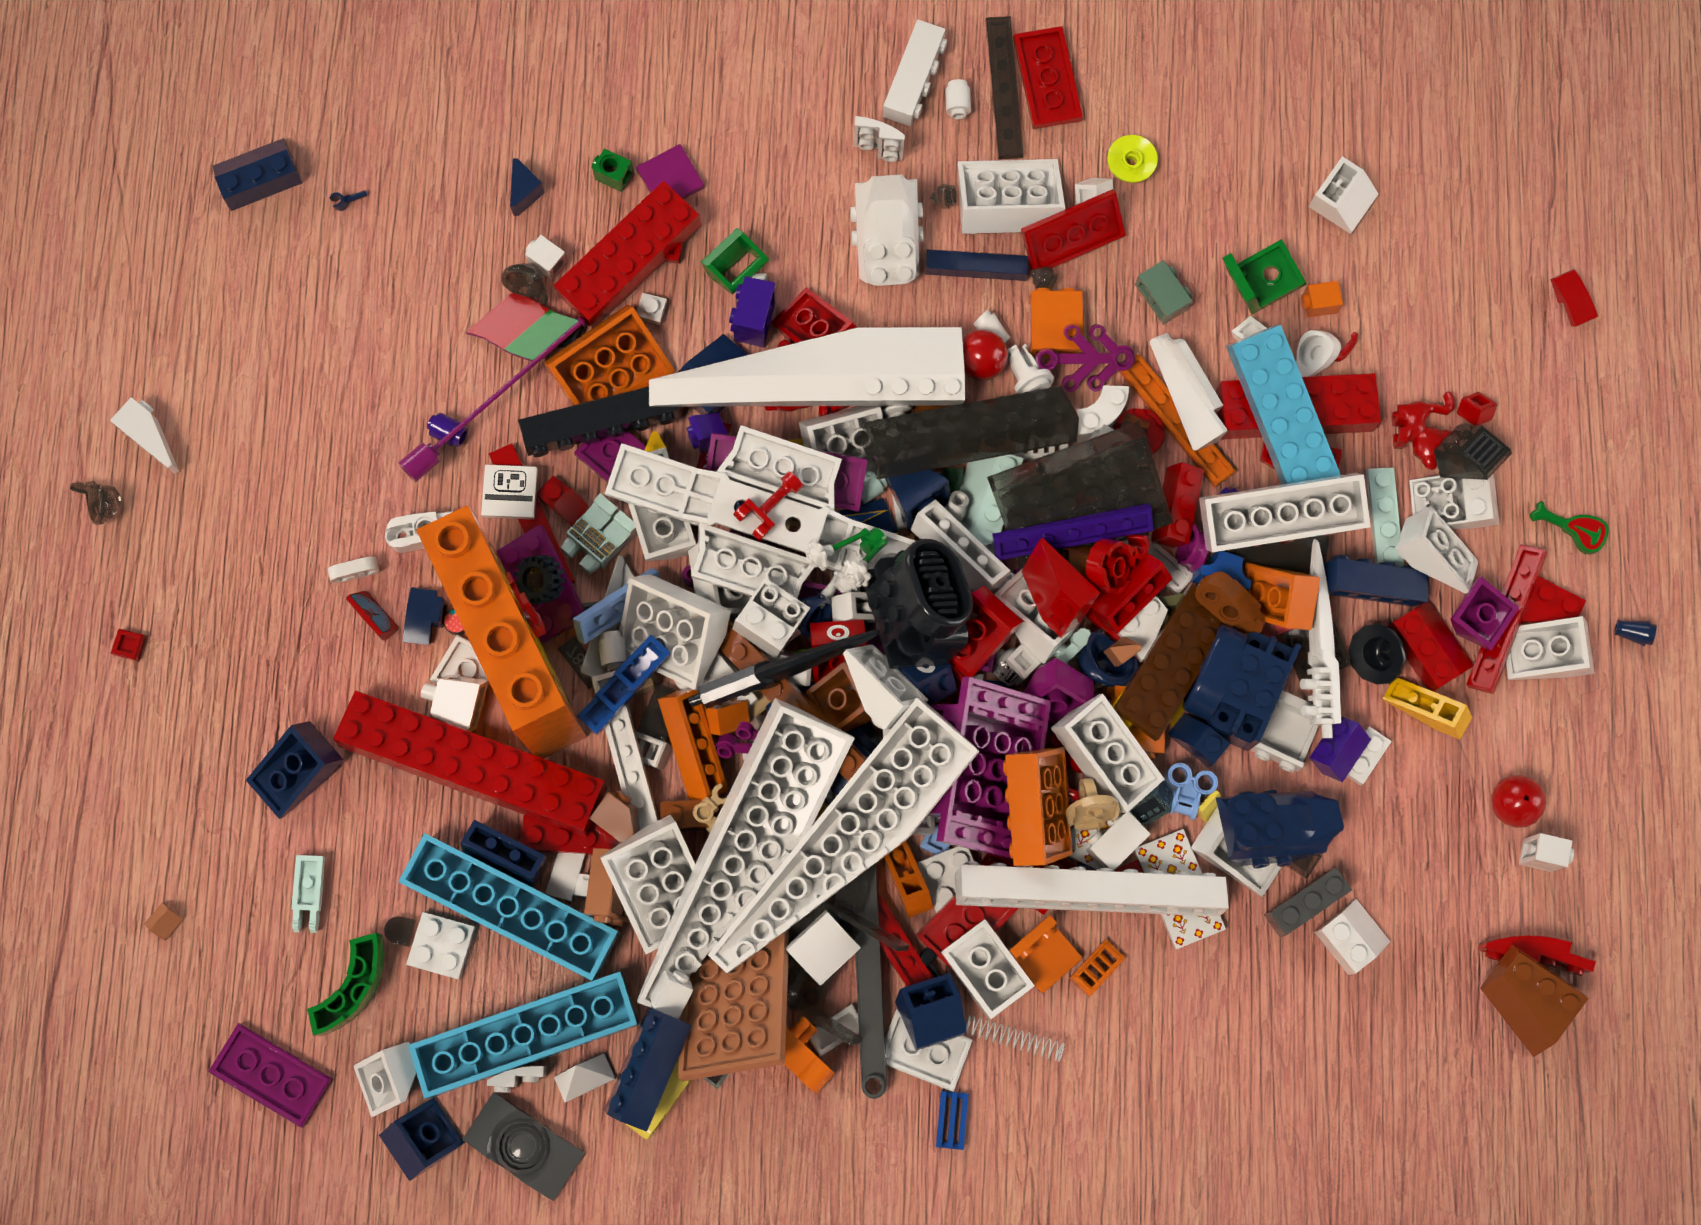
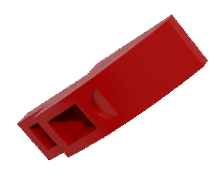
M1545 936L1507 937L1479 944L1477 949L1486 952L1485 957L1500 961L1513 944L1539 962V959H1541V964L1554 968L1557 965L1567 967L1566 972L1577 976L1593 972L1596 961L1571 954L1572 942Z

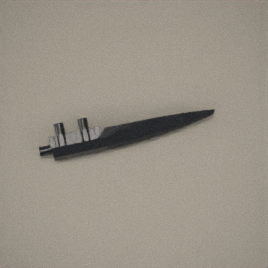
M872 630L840 639L772 663L770 660L755 664L698 686L699 693L688 697L691 707L703 703L706 709L715 707V705H724L728 700H737L739 696L750 695L749 692L775 687L778 685V681L842 655L846 649L855 648L877 636L880 630Z

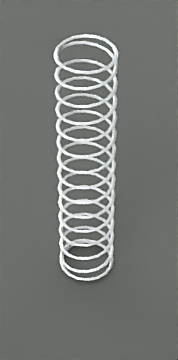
M969 1015L967 1020L966 1032L968 1031L970 1023L973 1019V1017L971 1018V1015ZM973 1016V1017H974V1022H973L972 1036L974 1035V1032H975V1030H976V1027H977V1025H978L980 1019H981V1023H980V1030H979V1036H978V1038L981 1037V1034H982V1032H983V1029H984V1027H985V1025H986V1023H987V1021H988L987 1032H986V1038H985V1040H987V1038H988V1036H989V1033H990V1031H991V1029H992V1026L995 1024L992 1042H994V1040H995V1038H996V1035H997V1033H998V1030H999V1028H1000V1026H1001V1036H1000V1041H999V1044H1001L1002 1039H1003V1037H1004V1034H1005V1032H1006V1030H1007V1028H1008V1037H1007V1043H1006V1047H1007L1008 1044H1009V1041H1010V1039H1011V1036H1012V1034H1013V1032H1014V1030H1015V1039H1014V1045H1013V1049H1014L1015 1046H1016L1017 1040H1018V1038H1019V1036H1020V1034H1021V1032H1022V1041H1021V1047H1020V1051H1021V1050H1022V1047H1023V1045H1024V1042H1025V1040H1026V1038H1027V1036H1028V1034H1029V1043H1028V1048H1027V1053H1028V1052H1029V1049H1030V1047H1031V1044H1032V1042H1033V1039H1034L1035 1036H1036V1044H1035V1050H1034V1055H1035V1054H1036V1051H1037V1048H1038V1046H1039V1043H1040L1041 1039L1043 1038V1046H1042L1041 1057L1043 1056V1053H1044V1050H1045V1048H1046V1045H1047L1048 1041L1050 1040V1048H1049L1048 1059L1050 1058V1055H1051V1052H1052V1050H1053V1047H1054L1055 1043L1057 1042V1050H1056L1055 1061H1056V1059H1057V1057H1058V1062H1060V1059H1061L1062 1053H1063V1049H1064V1042L1061 1044V1046H1060V1048H1059V1050H1058V1041L1056 1040V1041L1054 1042L1052 1048H1051V1039L1049 1038V1039L1047 1040L1046 1044H1045V1047H1044V1036H1042V1037L1040 1038V1040H1039V1042H1038V1045H1037V1034H1035L1034 1037L1032 1038L1031 1043H1030V1037H1031L1030 1032L1027 1033V1035H1026V1037H1025V1039H1024V1041H1023V1036H1024L1023 1030L1020 1031V1033H1019V1035H1018V1037H1017V1039H1016V1034H1017L1016 1028L1013 1029V1031H1012V1033H1011V1035H1010V1038H1009V1033H1010V1027H1009V1026L1006 1027V1029H1005V1031H1004V1033H1003V1036H1002V1031H1003V1025H1002V1024L999 1025V1027H998V1029H997V1031H996V1034H995V1030H996V1023H995V1022H993V1024L991 1025L990 1030H989V1032H988L989 1020H986V1022H985V1024H984V1026H983V1028H982V1030H981L982 1018H979V1020H978V1022H977V1024H976V1026H975V1029H974L975 1016Z

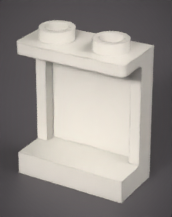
M1282 690L1260 743L1250 749L1255 752L1254 756L1267 762L1273 760L1279 763V768L1287 772L1293 773L1303 769L1304 759L1319 725H1310V720H1313L1314 716H1302L1301 707L1304 705L1313 706V704Z

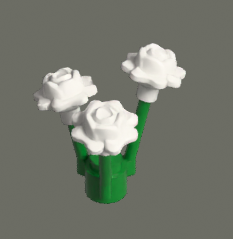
M864 528L858 534L832 546L829 544L823 547L813 539L808 543L809 549L805 551L806 561L813 568L819 567L824 571L829 567L827 562L828 556L834 554L835 550L861 539L860 548L867 555L859 562L856 560L851 562L846 560L841 572L835 571L833 573L836 577L835 587L841 593L861 592L859 587H867L872 577L867 572L868 563L887 545L888 539L878 528H873L870 531Z

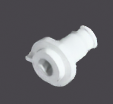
M1027 344L1022 346L1023 349L1019 351L1017 345L1012 346L1007 350V360H1009L1011 370L1018 381L1014 387L1018 397L1027 400L1037 398L1042 400L1043 395L1049 391L1054 381L1051 371L1040 369L1035 358L1029 353Z

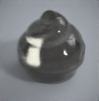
M943 183L937 187L936 191L932 192L930 199L939 205L940 208L949 209L957 203L956 188L954 185L949 186L948 183Z
M1048 266L1031 270L1030 273L1036 289L1049 288L1051 290L1058 276Z

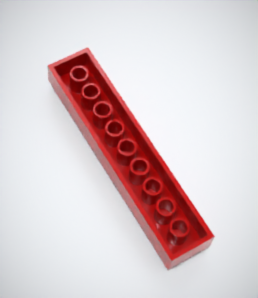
M356 690L333 737V740L342 749L587 837L593 824L590 817L603 800L607 790L605 781Z

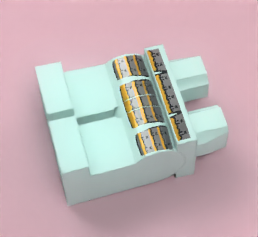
M600 493L586 513L566 532L568 538L561 546V551L570 559L580 550L584 552L586 556L579 563V566L590 575L599 567L604 569L609 564L608 562L637 535L634 521L621 510L618 511V508Z

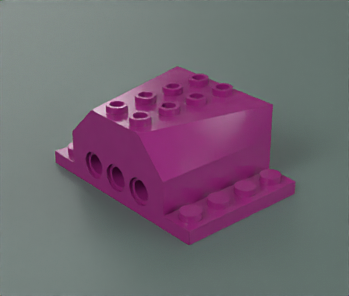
M962 677L958 704L931 705V707L979 750V753L927 816L940 817L936 841L1012 859L1009 852L1012 837L1007 825L1010 811L1009 804L1005 798V791L1008 785L1007 776H1005L1003 771V763L1006 760L1005 755L1044 749L1051 701L976 678Z

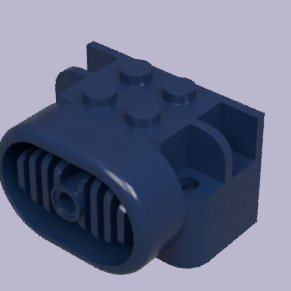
M1225 624L1219 625L1207 658H1204L1200 672L1185 696L1183 709L1204 719V724L1210 726L1232 745L1249 751L1260 743L1301 645L1296 643L1291 648L1276 641L1277 637L1274 636L1269 638L1256 632L1245 634Z

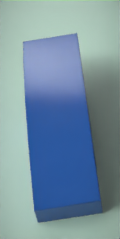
M650 635L613 673L614 675L595 694L593 700L577 717L598 735L640 690L671 652Z

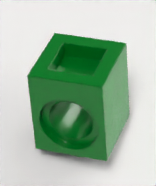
M605 148L600 156L597 155L594 158L591 167L595 180L620 192L623 191L633 173L630 160ZM610 166L616 167V170L613 172L605 171Z

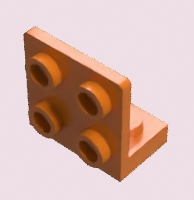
M1051 915L1046 917L1008 950L1041 993L1048 990L1082 960V956L1055 926L1057 922Z

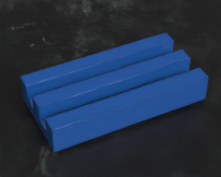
M941 1091L936 1147L964 1150L969 1094ZM946 1097H951L947 1142H942ZM957 1098H960L962 1103L958 1143H953Z

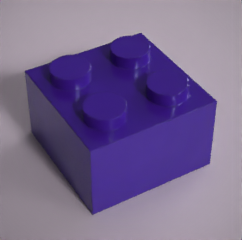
M745 276L743 284H738L735 299H737L736 308H732L730 313V331L734 333V341L764 348L776 304L775 283Z

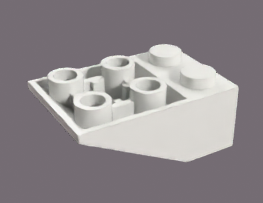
M1489 468L1409 480L1413 515L1432 506L1451 529H1473L1500 525L1494 474Z

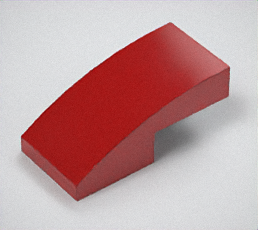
M1575 269L1550 279L1557 301L1564 304L1571 326L1576 327L1598 317L1588 290Z

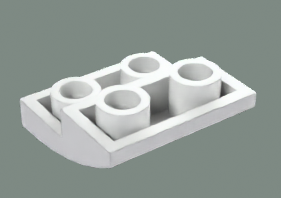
M855 116L854 147H859L862 150L878 149V158L887 162L903 161L905 139L903 133L883 122Z
M825 910L786 947V950L821 986L861 947Z

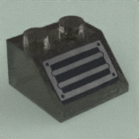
M1463 423L1456 426L1434 449L1440 478L1488 480L1512 454V451L1483 426Z

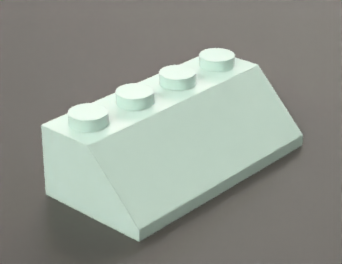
M972 450L963 477V483L959 490L969 497L966 515L960 523L994 555L992 534L1002 530L1024 458L1001 451Z

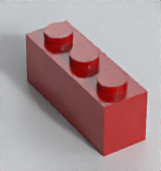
M1184 462L1166 468L1151 541L1171 548L1189 544L1204 475L1203 469Z
M1148 553L1144 559H1136L1135 568L1130 567L1128 579L1132 581L1124 592L1120 594L1100 592L1090 608L1097 621L1116 634L1173 579L1164 563Z

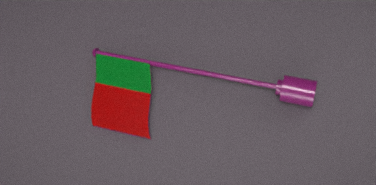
M511 293L466 331V334L485 339L507 353L531 362L434 446L431 443L425 445L422 442L398 462L404 472L415 483L440 462L437 458L440 453L437 450L581 325L584 327L586 324L585 319L580 317L576 320L555 313L531 298Z

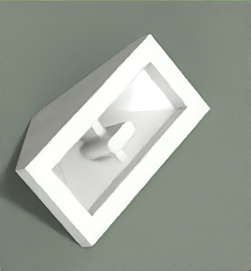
M605 1054L580 1063L554 1077L565 1103L616 1079Z

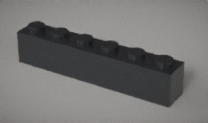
M649 387L522 418L518 422L528 456L542 457L551 450L559 449L560 451H565L573 448L575 444L583 442L584 444L596 443L602 437H620L625 434L624 431L634 429L635 431H643L650 428V425L653 424L667 425L673 423L675 419L679 418L678 406L649 407Z

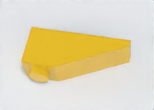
M1397 678L1390 684L1382 698L1383 701L1431 728L1459 740L1472 719L1467 705L1400 678Z

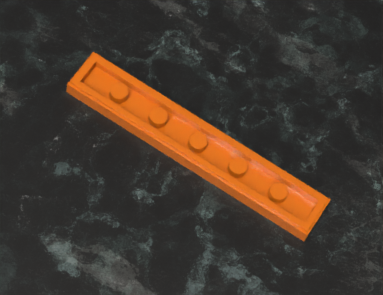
M1139 353L1135 356V362L1131 368L1119 371L1147 407L1159 416L1165 429L1198 468L1204 470V476L1214 488L1235 474L1236 470L1214 444L1198 451L1192 449L1167 386Z

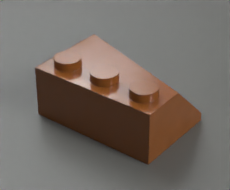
M1513 944L1480 987L1533 1057L1557 1043L1589 999L1580 989Z

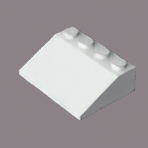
M1058 159L958 161L962 234L1021 232V228L1065 210Z
M651 574L629 578L620 626L621 637H624L627 658L652 635L671 652L656 672L691 689L698 690V686H701L726 636L731 610Z
M671 815L644 827L600 857L645 954L659 948L695 866V862L677 823Z

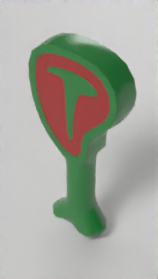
M1543 501L1538 502L1536 510L1529 514L1532 521L1544 520L1562 528L1564 533L1572 537L1577 549L1584 554H1595L1606 543L1609 528L1607 523L1598 517L1578 515L1565 519L1548 511Z

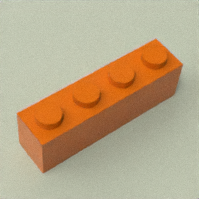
M694 689L677 690L658 698V702L689 800H703L705 797L710 798L712 796V790L717 784L721 783L723 785L718 790V795L728 791V787L703 706L700 704L691 707L688 697L698 694V690Z

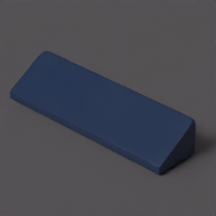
M927 249L925 275L1026 281L1028 276V256Z

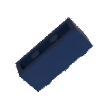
M473 820L460 842L463 853L532 888L535 887L547 867L545 855L476 820Z

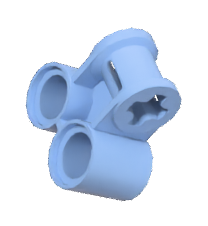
M1176 763L1170 766L1165 772V781L1170 787L1175 789L1170 799L1168 813L1176 812L1189 816L1190 820H1195L1200 806V797L1211 794L1216 790L1218 786L1217 776L1211 771L1204 770L1192 777V771L1188 765ZM1174 769H1180L1184 772L1185 777L1182 783H1177L1173 780L1172 772ZM1201 776L1207 777L1210 781V787L1207 791L1200 789L1198 786V779Z

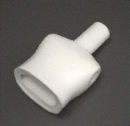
M954 491L944 508L960 522L966 515L969 497L961 491Z

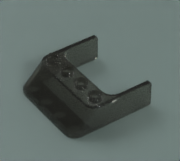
M824 901L792 925L789 930L790 944L826 910L853 940H855L860 931H863L896 951H907L910 947L906 942L860 915L827 901ZM789 953L787 1007L849 1045L861 1043L863 1037L830 1018L824 1010L825 997L840 968L820 986Z

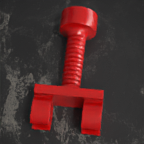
M790 471L781 478L782 486L761 507H757L748 498L733 514L741 522L752 512L762 522L752 533L759 541L775 526L766 516L767 513L782 498L786 497L788 493L793 492L796 494L803 487L802 482Z

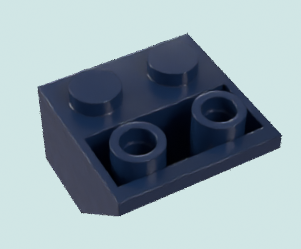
M950 973L899 990L895 1004L916 1051L967 1033L961 996Z

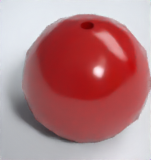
M984 329L975 330L962 339L964 371L968 377L980 381L990 380L1002 372L1007 362L1008 352L1005 342L997 333Z
M1513 775L1502 779L1494 788L1491 805L1494 814L1501 822L1515 828H1523L1536 823L1543 815L1546 807V797L1542 787L1534 779L1522 775Z

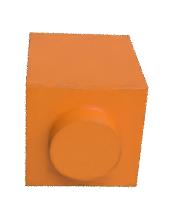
M1338 281L1307 286L1301 295V306L1303 310L1306 309L1308 318L1339 312L1343 306Z

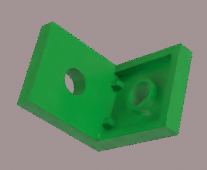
M1282 239L1238 264L1232 253L1222 258L1229 275L1252 315L1306 285V281ZM1269 268H1274L1279 272L1278 277L1273 281H1268L1264 278V273Z

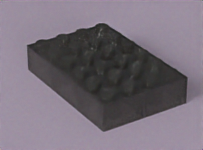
M1139 421L987 477L1006 531L1150 503L1152 508L1153 530L1173 523L1148 440ZM1123 536L1111 540L1125 541L1127 538ZM1096 542L1082 544L1079 546H1093ZM1062 548L1056 549V551L1061 555ZM1030 555L1016 557L1020 569L1024 567Z

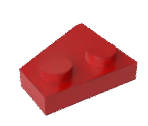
M1539 576L1521 623H1541L1579 617L1586 600Z

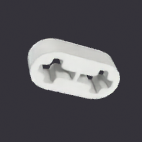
M364 557L328 568L330 583H343L379 572L376 557Z

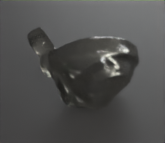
M519 263L504 269L501 275V282L510 292L525 297H537L539 304H548L547 288L544 285L543 274L535 264Z
M77 481L70 485V490L86 495L89 517L95 525H102L106 520L112 518L122 504L121 495L113 486L97 484L94 481Z

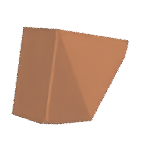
M1122 637L1103 652L1112 664L1118 667L1137 654L1142 647L1133 640Z

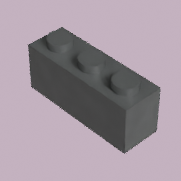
M1334 868L1264 914L1277 935L1283 937L1342 898L1352 889L1338 869Z

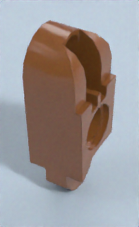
M1214 572L1200 580L1195 591L1196 599L1214 616L1229 627L1235 625L1243 633L1262 632L1265 626V615L1260 611L1262 605L1236 579L1233 580L1224 572Z

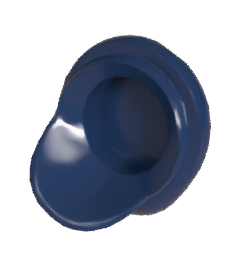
M1100 631L1091 633L1087 644L1081 649L1078 656L1080 670L1089 678L1110 687H1115L1116 685L1126 686L1139 667L1136 657L1133 656L1122 665L1115 667L1103 652L1113 645L1115 641L1109 639Z

